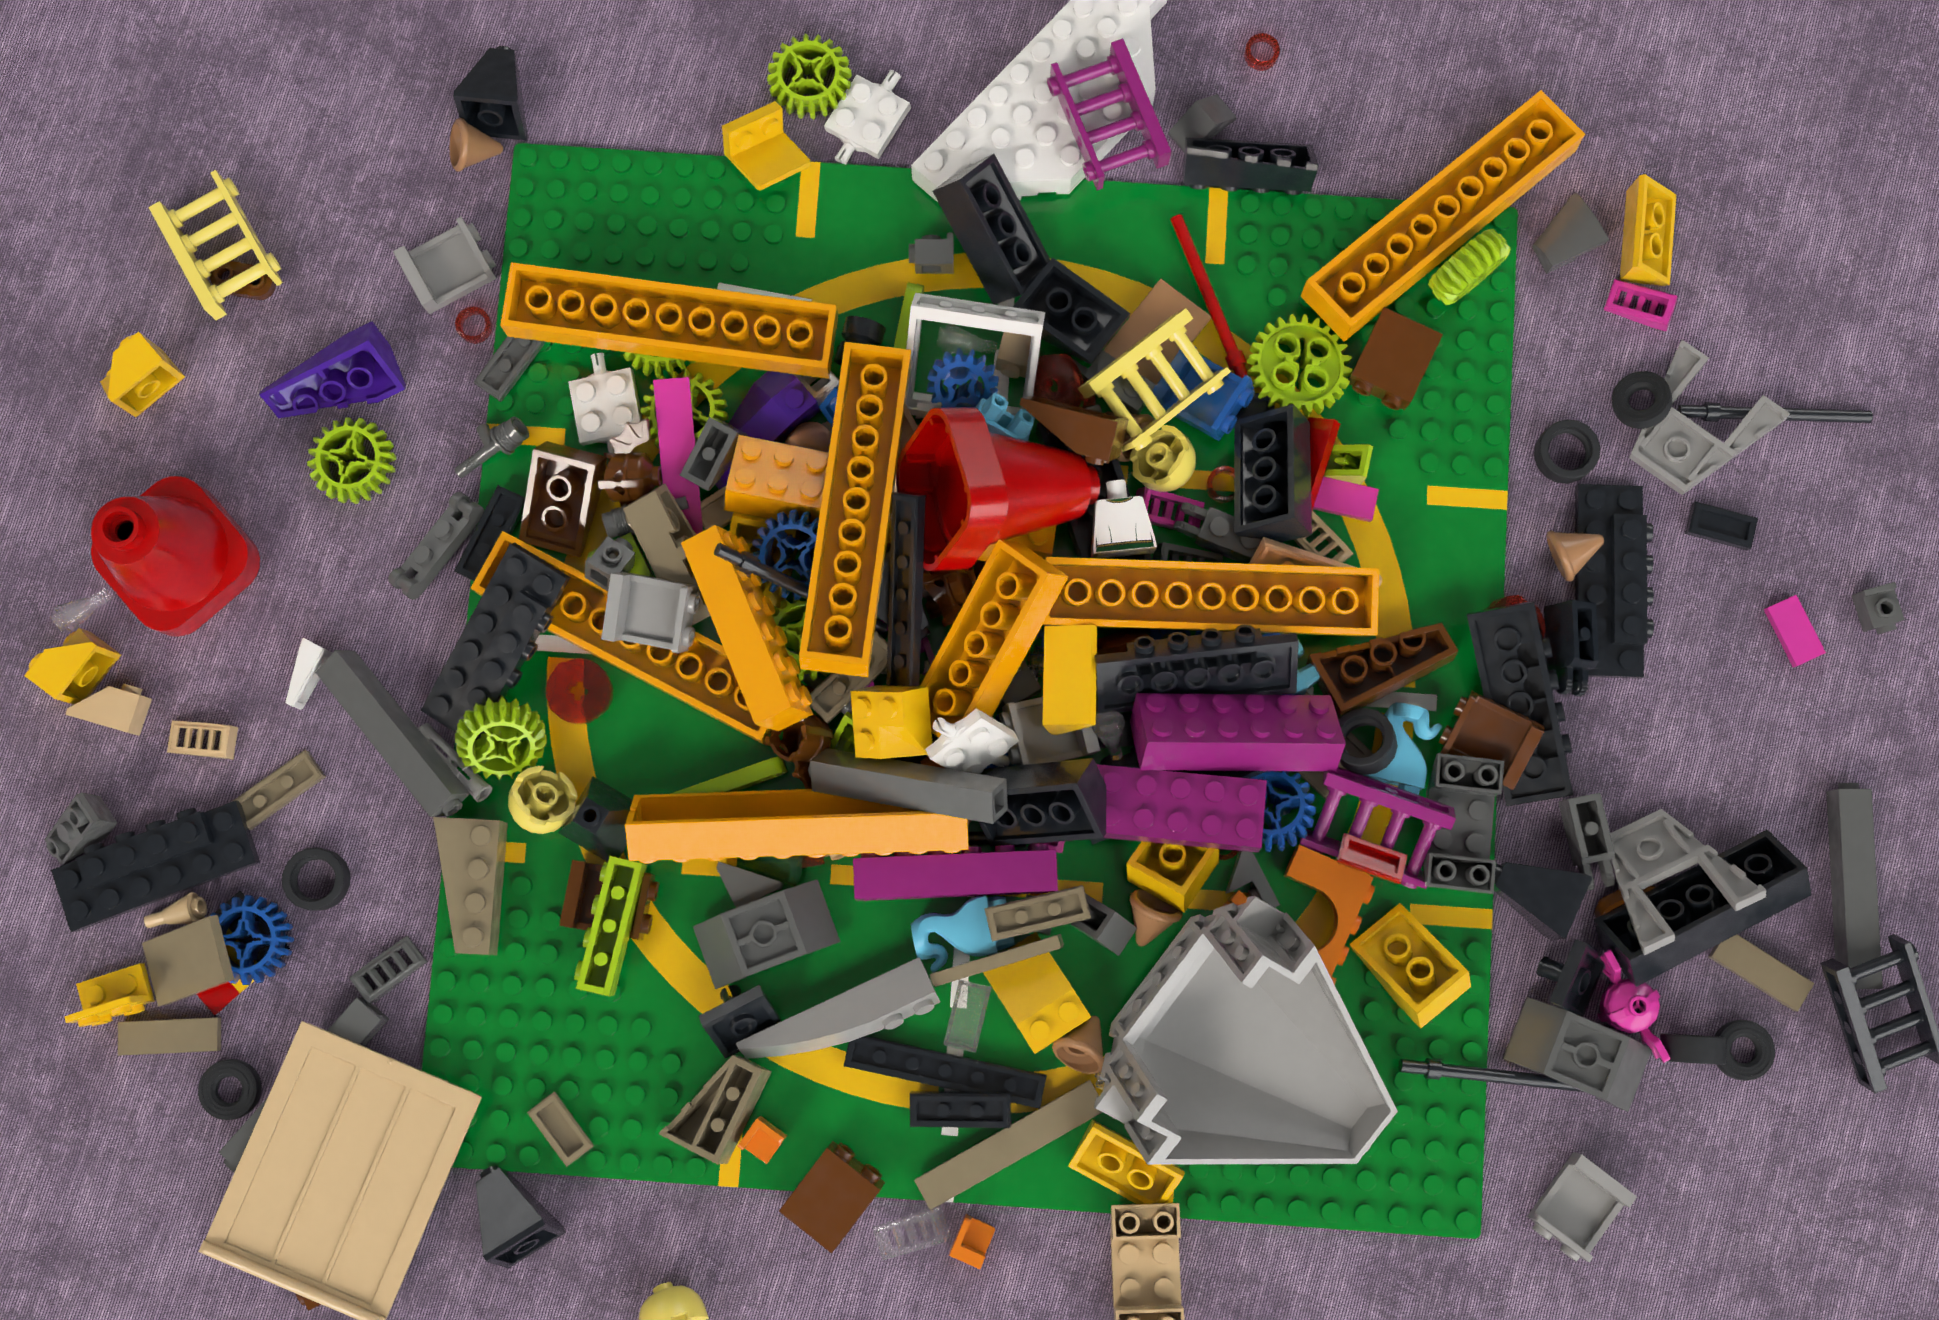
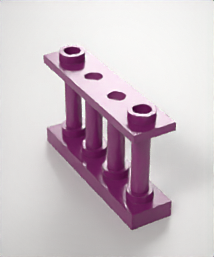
M1123 38L1111 42L1110 54L1107 56L1106 61L1064 76L1058 63L1055 62L1051 64L1050 77L1047 78L1049 91L1053 97H1058L1085 161L1082 163L1085 177L1088 181L1093 180L1097 191L1103 189L1104 172L1146 157L1148 160L1153 159L1158 169L1169 165L1172 152ZM1109 73L1112 75L1117 74L1120 82L1118 89L1076 104L1074 103L1068 88ZM1121 101L1129 103L1132 110L1130 117L1086 132L1080 116ZM1133 129L1141 131L1144 138L1142 145L1098 160L1092 144Z
M1339 766L1337 771H1324L1323 785H1326L1330 791L1314 831L1306 829L1307 836L1300 838V844L1320 854L1324 852L1338 857L1341 841L1326 835L1341 797L1349 793L1359 797L1361 801L1348 833L1352 836L1362 837L1373 807H1377L1378 804L1391 808L1393 813L1380 843L1383 847L1393 850L1405 818L1413 816L1422 820L1425 825L1408 865H1405L1401 884L1412 889H1416L1417 886L1427 889L1421 867L1436 831L1442 827L1449 830L1452 829L1456 820L1454 807L1367 776L1356 774Z

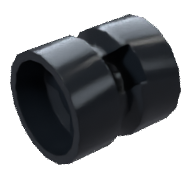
M847 316L841 333L846 341H841L840 345L837 346L834 362L840 366L842 365L845 342L881 346L886 328L882 324L868 318Z

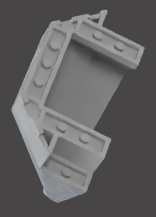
M1256 896L1248 897L1246 903L1238 906L1231 903L1213 910L1212 915L1206 917L1200 914L1190 917L1112 1021L1109 1036L1114 1038L1111 1053H1105L1100 1079L1105 1081L1104 1089L1101 1095L1096 1098L1094 1105L1095 1109L1124 1123L1126 1131L1147 1165L1357 1164L1398 1112L1315 945L1287 912L1279 911Z

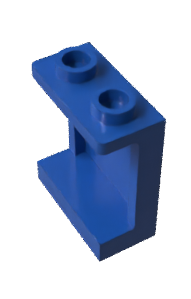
M1179 350L1170 365L1190 392L1203 381L1183 352ZM1202 357L1213 373L1223 369L1221 366ZM1230 372L1222 379L1225 384L1210 395L1205 392L1174 417L1220 441L1225 433L1229 434L1233 430L1237 422L1236 415L1242 406L1246 408L1253 399L1255 391L1253 390L1252 378L1248 375L1241 378ZM1162 376L1152 392L1163 408L1167 410L1179 399Z

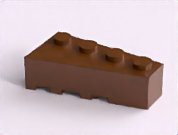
M1438 623L1401 632L1399 635L1387 638L1372 639L1369 642L1354 646L1347 645L1325 653L1310 654L1306 665L1310 663L1314 665L1320 676L1317 684L1323 695H1331L1339 720L1341 716L1351 710L1363 708L1452 662L1458 653V649L1444 625Z

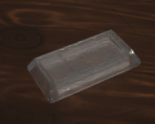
M959 979L943 1045L976 1053L992 987Z

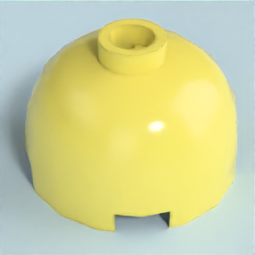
M1163 425L1161 430H1157L1150 435L1153 441L1139 451H1136L1135 448L1132 449L1130 460L1133 462V472L1131 473L1149 489L1158 492H1170L1182 487L1191 478L1196 467V453L1190 440L1174 426Z
M544 766L527 768L518 774L509 792L508 808L514 821L521 828L530 833L544 834L558 830L569 820L575 809L577 792L573 783L564 773L559 772L557 775L551 771L543 770Z
M671 1282L656 1286L653 1289L654 1294L645 1300L639 1313V1320L709 1319L702 1299L693 1289L682 1285L673 1286Z

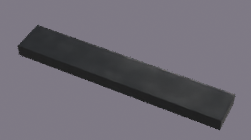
M892 492L886 686H919L926 503V495Z
M868 1036L848 1043L844 1067L956 1091L1011 1092V1103L1039 1109L1047 1077L1045 1074Z

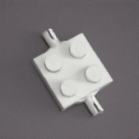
M889 70L882 84L872 83L856 74L851 82V88L845 92L846 99L839 101V107L834 109L824 125L827 132L838 137L843 142V146L834 157L837 162L846 165L854 151L866 152L877 159L881 157L911 109L910 102L892 92L899 79H901L899 73Z
M597 353V356L595 354L591 355L594 373L586 378L568 381L580 444L584 446L597 442L606 443L609 453H614V447L609 440L623 432L626 422L638 423L643 419L640 412L633 370L629 367L608 371L606 370L604 353Z
M977 708L965 718L955 723H949L941 717L937 718L938 721H934L933 729L941 733V736L925 750L930 760L947 769L980 774L990 764H994L997 767L1008 766L1010 760L1004 754L1019 742L1013 730Z

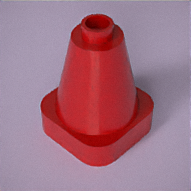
M974 407L931 409L901 451L896 469L897 492L926 495L923 569L926 571L969 569L975 564L986 548L997 543L999 539H1012L1080 518L1086 512L1088 505H1093L1097 501L1100 493V479L1097 470L1093 466L1087 465L1080 454L991 433L988 430L984 416Z
M166 477L154 483L140 496L115 498L99 509L92 522L91 558L95 569L141 623L165 635L174 637L185 636L199 629L254 581L260 568V555L254 542L207 489L186 477ZM133 530L132 534L125 540L124 537Z

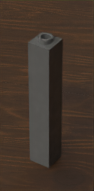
M335 650L315 673L430 817H450L457 813L463 805L461 802L470 794L356 651Z
M825 748L811 759L808 773L811 778L812 791L991 824L1008 810L1007 779L888 758H856L853 752Z
M1838 783V789L1826 791L1835 960L1852 968L1881 956L1872 789H1859V783ZM1882 971L1857 980L1855 988L1883 989Z
M359 997L349 1005L327 1031L366 1046L387 1023L389 1018L374 1004L368 1003L364 997ZM266 1100L219 1151L225 1158L224 1164L234 1173Z

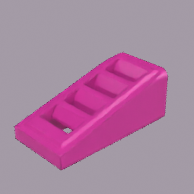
M1614 279L1604 310L1667 332L1676 307L1677 295ZM1621 291L1627 292L1623 306L1617 305ZM1633 296H1638L1639 300L1636 308H1629ZM1646 300L1652 302L1648 313L1642 311ZM1658 305L1664 306L1661 316L1655 315Z
M1147 487L1138 488L1136 496L1143 497L1147 510L1150 498L1152 499L1148 514L1151 525L1173 529L1175 521H1183L1185 513L1181 511V506L1184 502L1204 508L1205 505L1201 501L1168 492L1154 491ZM1161 501H1164L1165 504L1163 508L1162 517H1159L1158 512ZM1178 504L1174 521L1171 520L1173 506ZM1189 516L1188 524L1200 528L1201 520Z

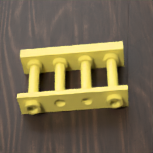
M214 170L210 174L218 186L216 189L176 211L174 209L169 211L160 201L148 208L203 309L215 320H218L227 315L221 304L225 301L224 297L265 274L277 286L283 282L277 271L281 270L278 261L271 252L266 253L236 199V196L239 195L236 186L229 177L224 180ZM225 199L232 211L231 213L190 236L188 234L183 235L180 227L184 226V221ZM239 224L245 238L204 261L202 259L197 260L194 252L198 251V246ZM253 249L259 263L218 286L215 284L211 286L207 279L211 276L210 272Z
M1186 308L1173 314L1078 388L1085 399L1096 394L1098 398L1102 397L1115 416L1129 419L1126 431L1131 438L1123 444V452L1133 448L1139 451L1153 441L1150 435L1205 392L1210 395L1225 384L1222 379L1231 372L1228 367H1225L1213 373L1185 334L1187 330L1184 326L1193 319ZM1168 338L1171 342L1175 341L1203 381L1190 392L1161 352L1163 348L1160 344ZM1143 357L1147 361L1151 360L1179 399L1167 410L1163 408L1137 371L1139 367L1136 363ZM1119 376L1122 379L1127 378L1155 418L1143 429L1139 427L1113 390L1115 386L1112 381Z

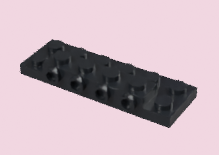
M1577 484L1575 486V533L1600 534L1604 538L1603 545L1575 575V600L1596 603L1599 662L1595 669L1588 670V677L1641 679L1644 677V645L1648 643V638H1652L1654 633V622L1652 619H1647V606H1652L1654 599L1653 588L1647 587V574L1652 573L1654 565L1653 556L1647 555V542L1650 543L1652 541L1653 525L1652 523H1647V515H1643V486Z
M517 543L510 544L420 711L456 733L459 719H464L463 715L466 710L474 711L473 707L476 702L485 706L488 697L495 703L499 702L502 696L508 702L505 698L510 688H515L523 675L520 669L525 660L529 661L538 648V644L535 642L540 632L543 634L551 625L553 616L550 614L571 577ZM484 731L481 732V733L476 737L475 740L480 739V738H481V734H483V733H485V732H484Z
M1529 601L1468 613L1467 618L1484 697L1545 726L1544 733L1514 790L1502 785L1506 806L1573 796L1566 754L1572 753L1569 733L1562 734L1560 722L1566 721L1562 702H1555L1553 690L1559 689L1556 670L1549 671L1547 658L1553 657L1549 637L1542 638L1535 602Z
M1240 625L1236 627L1235 631L1220 632L1217 629L1210 628L1204 630L1201 635L1187 636L1182 632H1174L1166 639L1157 640L1149 636H1140L1134 642L1126 643V652L1095 655L1096 708L1098 715L1132 711L1136 693L1248 695L1296 693L1299 644L1296 633L1262 637L1260 628L1254 629L1250 625Z
M235 800L206 812H197L196 808L183 810L176 814L178 820L167 824L165 820L151 822L145 825L146 832L135 835L134 831L119 834L114 837L116 843L106 847L104 843L90 845L83 849L85 855L77 857L76 861L52 869L51 872L70 932L83 930L260 863L250 829L246 824L247 820L241 803Z

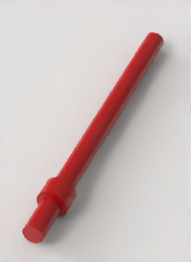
M1182 214L1176 215L1170 221L1227 354L1225 360L1228 368L1233 370L1235 375L1243 378L1248 372L1245 366L1247 364L1245 355L1236 345Z

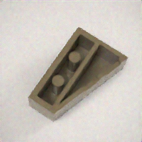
M732 1055L703 1086L704 1088L695 1098L688 1102L681 1109L677 1117L658 1134L716 1164H728L772 1071L745 1057Z

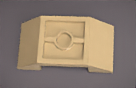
M1179 1203L1111 1205L1110 1239L1114 1320H1184V1308L1181 1304L1179 1238H1181Z

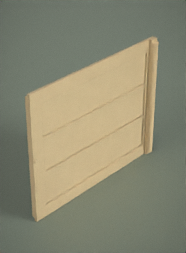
M301 1021L209 1232L198 1252L354 1319L386 1320L482 1096L320 1027Z

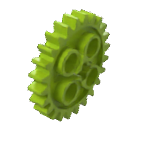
M1291 314L1286 324L1279 317L1275 322V327L1268 323L1264 328L1265 333L1259 332L1255 338L1257 342L1252 343L1249 350L1253 354L1249 355L1247 363L1254 366L1250 367L1247 375L1257 377L1253 381V387L1262 388L1258 396L1259 399L1266 396L1270 398L1268 402L1269 408L1275 403L1280 404V407L1294 404L1298 410L1302 409L1305 417H1309L1312 413V408L1319 415L1324 410V405L1331 408L1335 404V399L1339 400L1344 394L1342 389H1346L1350 383L1345 377H1349L1352 373V368L1345 365L1351 361L1352 356L1342 355L1348 345H1338L1337 340L1339 336L1337 334L1331 336L1328 325L1323 329L1320 328V318H1316L1310 324L1306 314L1303 315L1300 322H1297L1294 314ZM1300 340H1303L1304 349L1300 360V368L1303 371L1298 378L1300 392L1295 391V382L1298 377L1299 363L1296 360L1300 356ZM1279 344L1287 345L1291 349V353L1283 352L1279 348ZM1310 349H1318L1323 357L1314 356ZM1276 374L1286 376L1289 383L1280 382ZM1308 378L1317 380L1320 388L1312 387L1308 382Z

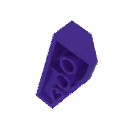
M373 321L343 335L262 389L259 395L279 419L316 413L318 409L333 406L341 409L349 407V404L367 401V404L378 403L405 390L406 384L391 345Z
M767 371L753 383L728 424L747 433L748 437L782 443L798 425L808 422L820 412L817 400L796 376L788 373ZM731 466L715 484L719 490L727 485Z

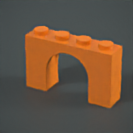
M1299 844L1295 847L1283 876L1318 891L1327 899L1332 908L1334 916L1332 933L1317 951L1335 985L1336 978L1332 977L1336 965L1342 966L1347 957L1349 947L1345 946L1349 934L1355 935L1362 921V917L1358 913L1362 904L1368 905L1373 896L1375 886L1371 885L1374 877L1339 864L1336 860Z

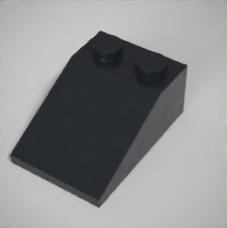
M1053 257L1013 306L1015 308L1045 312L1041 339L1090 365L1130 316L1128 311Z

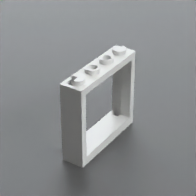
M915 293L911 304L906 349L911 350V368L906 397V405L910 413L916 415L918 419L924 418L931 409L940 408L942 404L941 402L932 404L931 394L914 392L922 320L1031 336L1023 397H1030L1034 393L1045 312ZM1007 406L1006 411L1010 414H1017L1020 409L1024 408L1022 406L1021 408Z

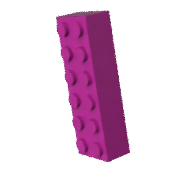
M1136 693L1130 718L1140 770L1337 771L1346 745L1331 695Z
M1096 764L1106 784V835L1104 838L1259 852L1262 848L1267 780L1162 770H1140V768Z
M1048 844L1028 845V851H1015V845L995 846V852L982 853L981 847H968V850H961V854L928 851V855L915 856V854L909 852H894V857H882V855L875 853H860L861 858H853L854 899L857 901L1056 892L1058 891L1056 850H1049Z

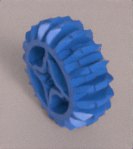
M796 509L790 511L789 518L783 511L778 513L777 521L772 517L766 520L768 529L760 527L757 530L762 539H754L752 545L760 549V551L751 554L757 556L761 563L780 572L791 568L800 575L804 574L807 579L799 581L809 585L813 564L810 553L815 547L819 517L811 523V513L809 511L804 512L801 519ZM784 530H801L811 537L805 541H799L791 534L788 536ZM775 538L778 541L777 546L781 551L780 560L776 564L772 558V545ZM807 546V548L801 552V555L798 557V559H796L795 561L791 560L787 564L785 563V561L791 557L790 555L793 553L794 550H799L802 547ZM761 578V582H767V580ZM772 583L769 591L775 592L780 586ZM782 588L781 597L786 598L790 591ZM792 593L795 600L801 598V596Z
M1267 771L1250 778L1267 780L1265 807L1267 797L1269 804H1274L1273 808L1276 806L1275 819L1273 813L1268 811V808L1264 810V822L1268 825L1269 829L1263 828L1262 843L1265 844V851L1267 853L1271 852L1272 844H1277V848L1281 852L1285 849V841L1293 847L1296 846V836L1305 838L1307 836L1305 828L1313 826L1314 820L1310 816L1316 814V807L1310 804L1315 801V795L1307 793L1310 788L1308 782L1298 784L1301 779L1299 772L1290 777L1288 776L1289 771ZM1273 787L1281 788L1289 794H1278L1274 791ZM1298 808L1296 818L1289 825L1282 828L1281 817L1289 814L1292 809Z
M246 895L243 901L239 897L232 898L231 906L227 903H222L220 905L222 915L214 912L210 914V916L218 915L225 945L234 947L237 952V959H240L239 966L229 957L234 975V980L229 981V983L236 984L241 980L242 985H250L252 979L256 983H263L264 973L268 977L276 975L273 965L279 968L286 966V963L280 957L281 955L290 956L292 954L290 949L285 948V943L294 942V937L286 936L285 932L290 931L293 926L290 923L282 924L287 914L283 911L276 913L278 910L277 903L271 902L267 905V898L259 897L255 901L254 896ZM255 913L266 921L271 935L261 933L258 921H255ZM242 916V919L238 920V927L235 932L226 935L233 921ZM249 936L261 939L260 941H252V943L247 944L235 942L236 939H244V937ZM270 945L265 957L254 965V960H257L260 949Z

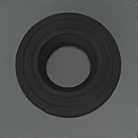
M1638 371L1625 376L1615 386L1612 394V407L1616 417L1623 424L1631 428L1644 429L1657 425L1665 419L1672 406V393L1668 383L1660 375L1649 371ZM1639 390H1648L1654 394L1655 400L1649 408L1636 410L1629 404L1630 397Z
M1734 1020L1723 1025L1714 1035L1726 1038V1064L1717 1065V1067L1728 1077L1742 1081L1754 1080L1763 1076L1771 1068L1775 1058V1045L1770 1034L1761 1025L1749 1020ZM1739 1037L1750 1039L1755 1046V1055L1748 1063H1739L1732 1056V1043Z
M238 1059L222 1060L210 1066L202 1075L198 1086V1096L204 1110L211 1116L221 1120L239 1119L250 1113L257 1105L262 1091V1084L257 1071L250 1064ZM228 1076L237 1078L242 1085L241 1096L233 1103L223 1101L218 1094L219 1083Z

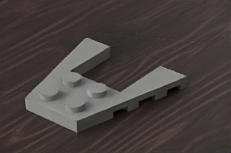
M1684 340L1680 342L1664 377L1671 389L1672 404L1709 359V357ZM1762 395L1723 443L1671 407L1668 415L1660 423L1641 429L1629 458L1679 494L1684 495L1784 422L1790 413Z
M1662 809L1610 833L1614 847V858L1610 859L1612 869L1644 955L1674 942L1675 934L1643 892V889L1698 863L1735 911L1766 897V889L1761 884L1758 886L1746 877L1744 871L1720 858L1715 849L1708 844L1703 845L1694 838L1693 832Z

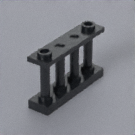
M1895 934L1888 936L1892 952L1850 968L1833 958L1820 963L1858 1083L1875 1094L1887 1089L1884 1076L1888 1070L1924 1056L1939 1064V1031L1917 964V960H1919L1917 949L1910 941ZM1897 965L1901 983L1863 998L1858 997L1855 988L1857 980ZM1903 996L1907 997L1911 1013L1871 1029L1867 1026L1864 1016L1867 1015L1868 1010ZM1916 1026L1921 1043L1881 1059L1877 1057L1874 1048L1877 1044L1876 1041Z

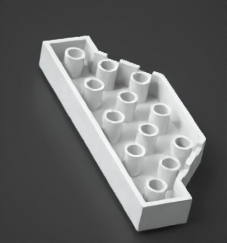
M1070 0L911 165L912 181L937 201L932 192L950 177L994 153L1016 196H1035L1038 193L1045 192L1070 194L1085 178L1082 163L1085 161L1058 97H1053L1049 91L1047 78L1050 77L1051 64L1057 62L1063 76L1107 60L1106 58L1110 54L1111 42L1123 38L1153 106L1156 88L1151 19L1167 3V0ZM1109 73L1068 89L1076 104L1118 89L1120 82L1117 74L1112 75ZM1121 101L1084 114L1080 118L1086 132L1130 117L1132 110L1128 102L1124 103ZM1128 131L1092 144L1098 160H1102Z

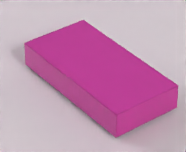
M1323 477L1313 509L1371 522L1379 489Z
M1797 595L1764 609L1793 668L1826 653Z

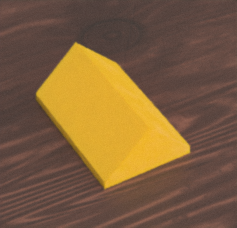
M1646 174L1639 175L1626 191L1620 281L1669 286L1677 195Z
M1096 625L1044 626L1043 726L1051 735H1060L1096 725Z
M1093 1119L1068 1167L1136 1204L1166 1203L1185 1174V1171L1175 1164L1147 1165L1133 1141Z

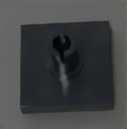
M1575 939L1565 964L1544 956L1538 964L1537 975L1557 982L1549 1001L1558 1008L1583 1017L1605 966L1600 958L1601 954L1589 944Z
M729 985L732 997L728 995L726 988H723L720 992V997L724 1003L699 1015L703 1028L725 1059L740 1052L736 1045L737 1042L782 1022L781 1017L760 985L744 993H741L738 985Z

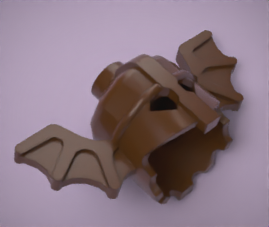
M648 418L638 423L626 422L623 432L609 440L614 447V453H604L609 463L605 470L604 480H598L599 489H605L612 502H620V506H623L625 503L628 506L633 501L651 492L655 486H661L663 482L661 466H654L647 453H634L633 451L634 447L647 442L651 438Z
M972 568L945 571L923 570L922 596L927 600L925 607L928 614L931 613L929 615L931 620L943 616L942 624L944 627L953 625L977 580Z
M808 685L805 686L808 689L809 693H811L814 690ZM814 714L783 730H772L770 736L764 737L765 745L771 746L774 753L780 758L795 764L792 776L799 778L803 782L805 789H812L811 778L808 773L810 760L825 748H830L831 740L834 739L833 730L830 729L829 725L820 716ZM783 731V739L780 740L778 735Z

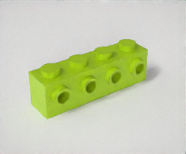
M609 856L608 862L603 863L599 881L603 882L600 895H595L591 914H594L592 927L587 928L583 940V947H586L583 961L579 960L575 971L574 980L578 981L576 989L605 996L615 995L640 897L644 873H646L647 869L646 864Z

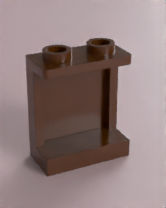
M1384 307L1348 380L1355 392L1364 396H1370L1371 394L1382 399L1381 402L1391 409L1399 410L1401 408L1405 410L1411 403L1443 334Z
M1471 691L1468 699L1461 696L1453 714L1458 716L1453 728L1447 725L1438 743L1443 745L1440 754L1504 761L1502 785L1514 790L1544 733L1545 726Z
M572 860L559 926L582 930L592 927L594 914H591L595 895H600L603 882L599 881L603 865ZM644 873L629 938L643 940L644 934L649 935L653 920V915L648 914L650 902L656 901L659 889V882L655 881L656 875Z
M834 1141L826 1148L779 1210L781 1214L831 1254L885 1184L881 1179V1173L870 1164L863 1165L854 1158L855 1153L851 1148L843 1143L837 1144Z

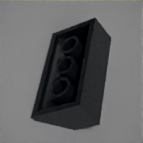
M993 153L950 177L932 192L992 303L998 304L1022 295L1048 264L1050 258L998 159Z
M1294 404L1238 419L1234 426V533L1237 536L1263 539L1265 537L1278 542H1286L1312 535L1310 422Z
M1094 758L985 768L980 773L982 775L1007 779L1008 810L993 824L978 821L990 846L1101 839L1105 837L1106 784Z

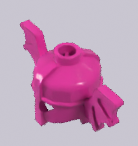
M1611 950L1604 952L1600 956L1605 964L1603 972L1610 978L1612 983L1609 984V987L1601 996L1600 1013L1597 1014L1601 1022H1607L1617 1030L1630 1034L1639 1032L1642 1044H1646L1651 1048L1655 1059L1661 1058L1663 1063L1669 1061L1670 1057L1661 1040L1648 1029L1657 1020L1660 1010V995L1658 991L1652 989L1646 982L1635 987L1629 979L1622 980L1620 975L1621 967ZM1639 1000L1642 1001L1643 1007L1639 1005ZM1635 1009H1639L1641 1012L1637 1013Z

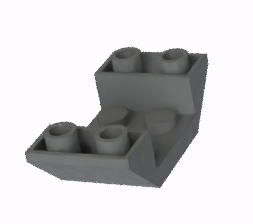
M1436 754L1426 790V798L1454 807L1456 820L1451 830L1442 827L1436 831L1422 865L1425 886L1486 894L1494 893L1496 860H1490L1494 802L1495 796L1502 794L1504 761Z
M818 879L774 893L693 926L715 989L841 942Z
M1526 997L1502 1059L1532 1072L1541 1073L1595 1096V1099L1629 1112L1652 1050L1626 1035L1572 1012Z

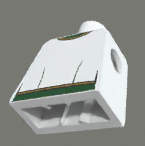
M1125 480L1106 482L1108 499L1098 500L1094 505L1091 558L1100 559L1154 553L1157 545L1143 497H1127Z

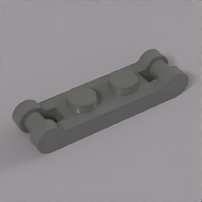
M454 493L449 499V507L400 568L394 569L389 574L388 582L395 588L402 589V593L409 599L415 600L419 598L479 523L484 513V508L476 502H470V498L464 493Z

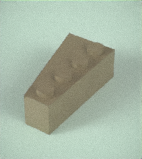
M666 484L659 486L623 508L626 514V521L630 528L634 530L656 578L698 585L681 545V542L695 536L696 533ZM699 586L697 594L700 596V605L697 613L693 615L692 625L710 616Z
M433 817L455 953L497 955L508 823L500 820Z

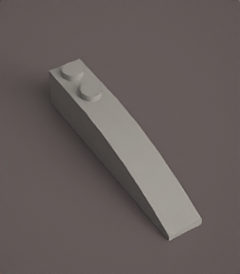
M920 957L743 1039L737 1042L736 1045L747 1059L815 1051L847 1043L884 1028L887 1030L896 1028L904 1022V1019L914 1014L923 1015L930 1012L934 1005L940 1003V1000Z

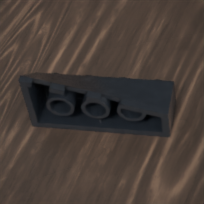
M1186 137L1182 176L1183 183L1193 189L1220 186L1225 191L1252 188L1254 192L1268 193L1273 189L1283 190L1286 194L1299 195L1302 191L1311 192L1318 170V162L1313 145Z

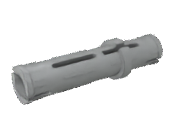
M429 723L418 727L419 731L477 802L486 799L492 792L491 785L487 784L478 773L474 774L471 766L464 767L462 757L458 756L451 745ZM438 745L449 757L446 758L435 746ZM457 767H460L471 779L467 780Z

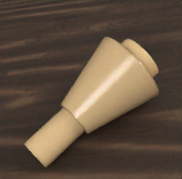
M191 892L164 908L163 911L145 916L144 924L147 928L163 924H191L205 918L207 905L202 897Z

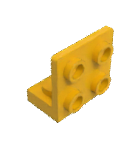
M776 101L722 125L724 155L759 191L811 166L810 159L784 133L783 111Z
M139 963L77 983L76 986L83 1011L64 1016L66 1023H78L79 1027L88 1025L93 1027L113 1021L112 1017L123 1014L124 1016H129L145 1011V1004L155 1002L145 963Z

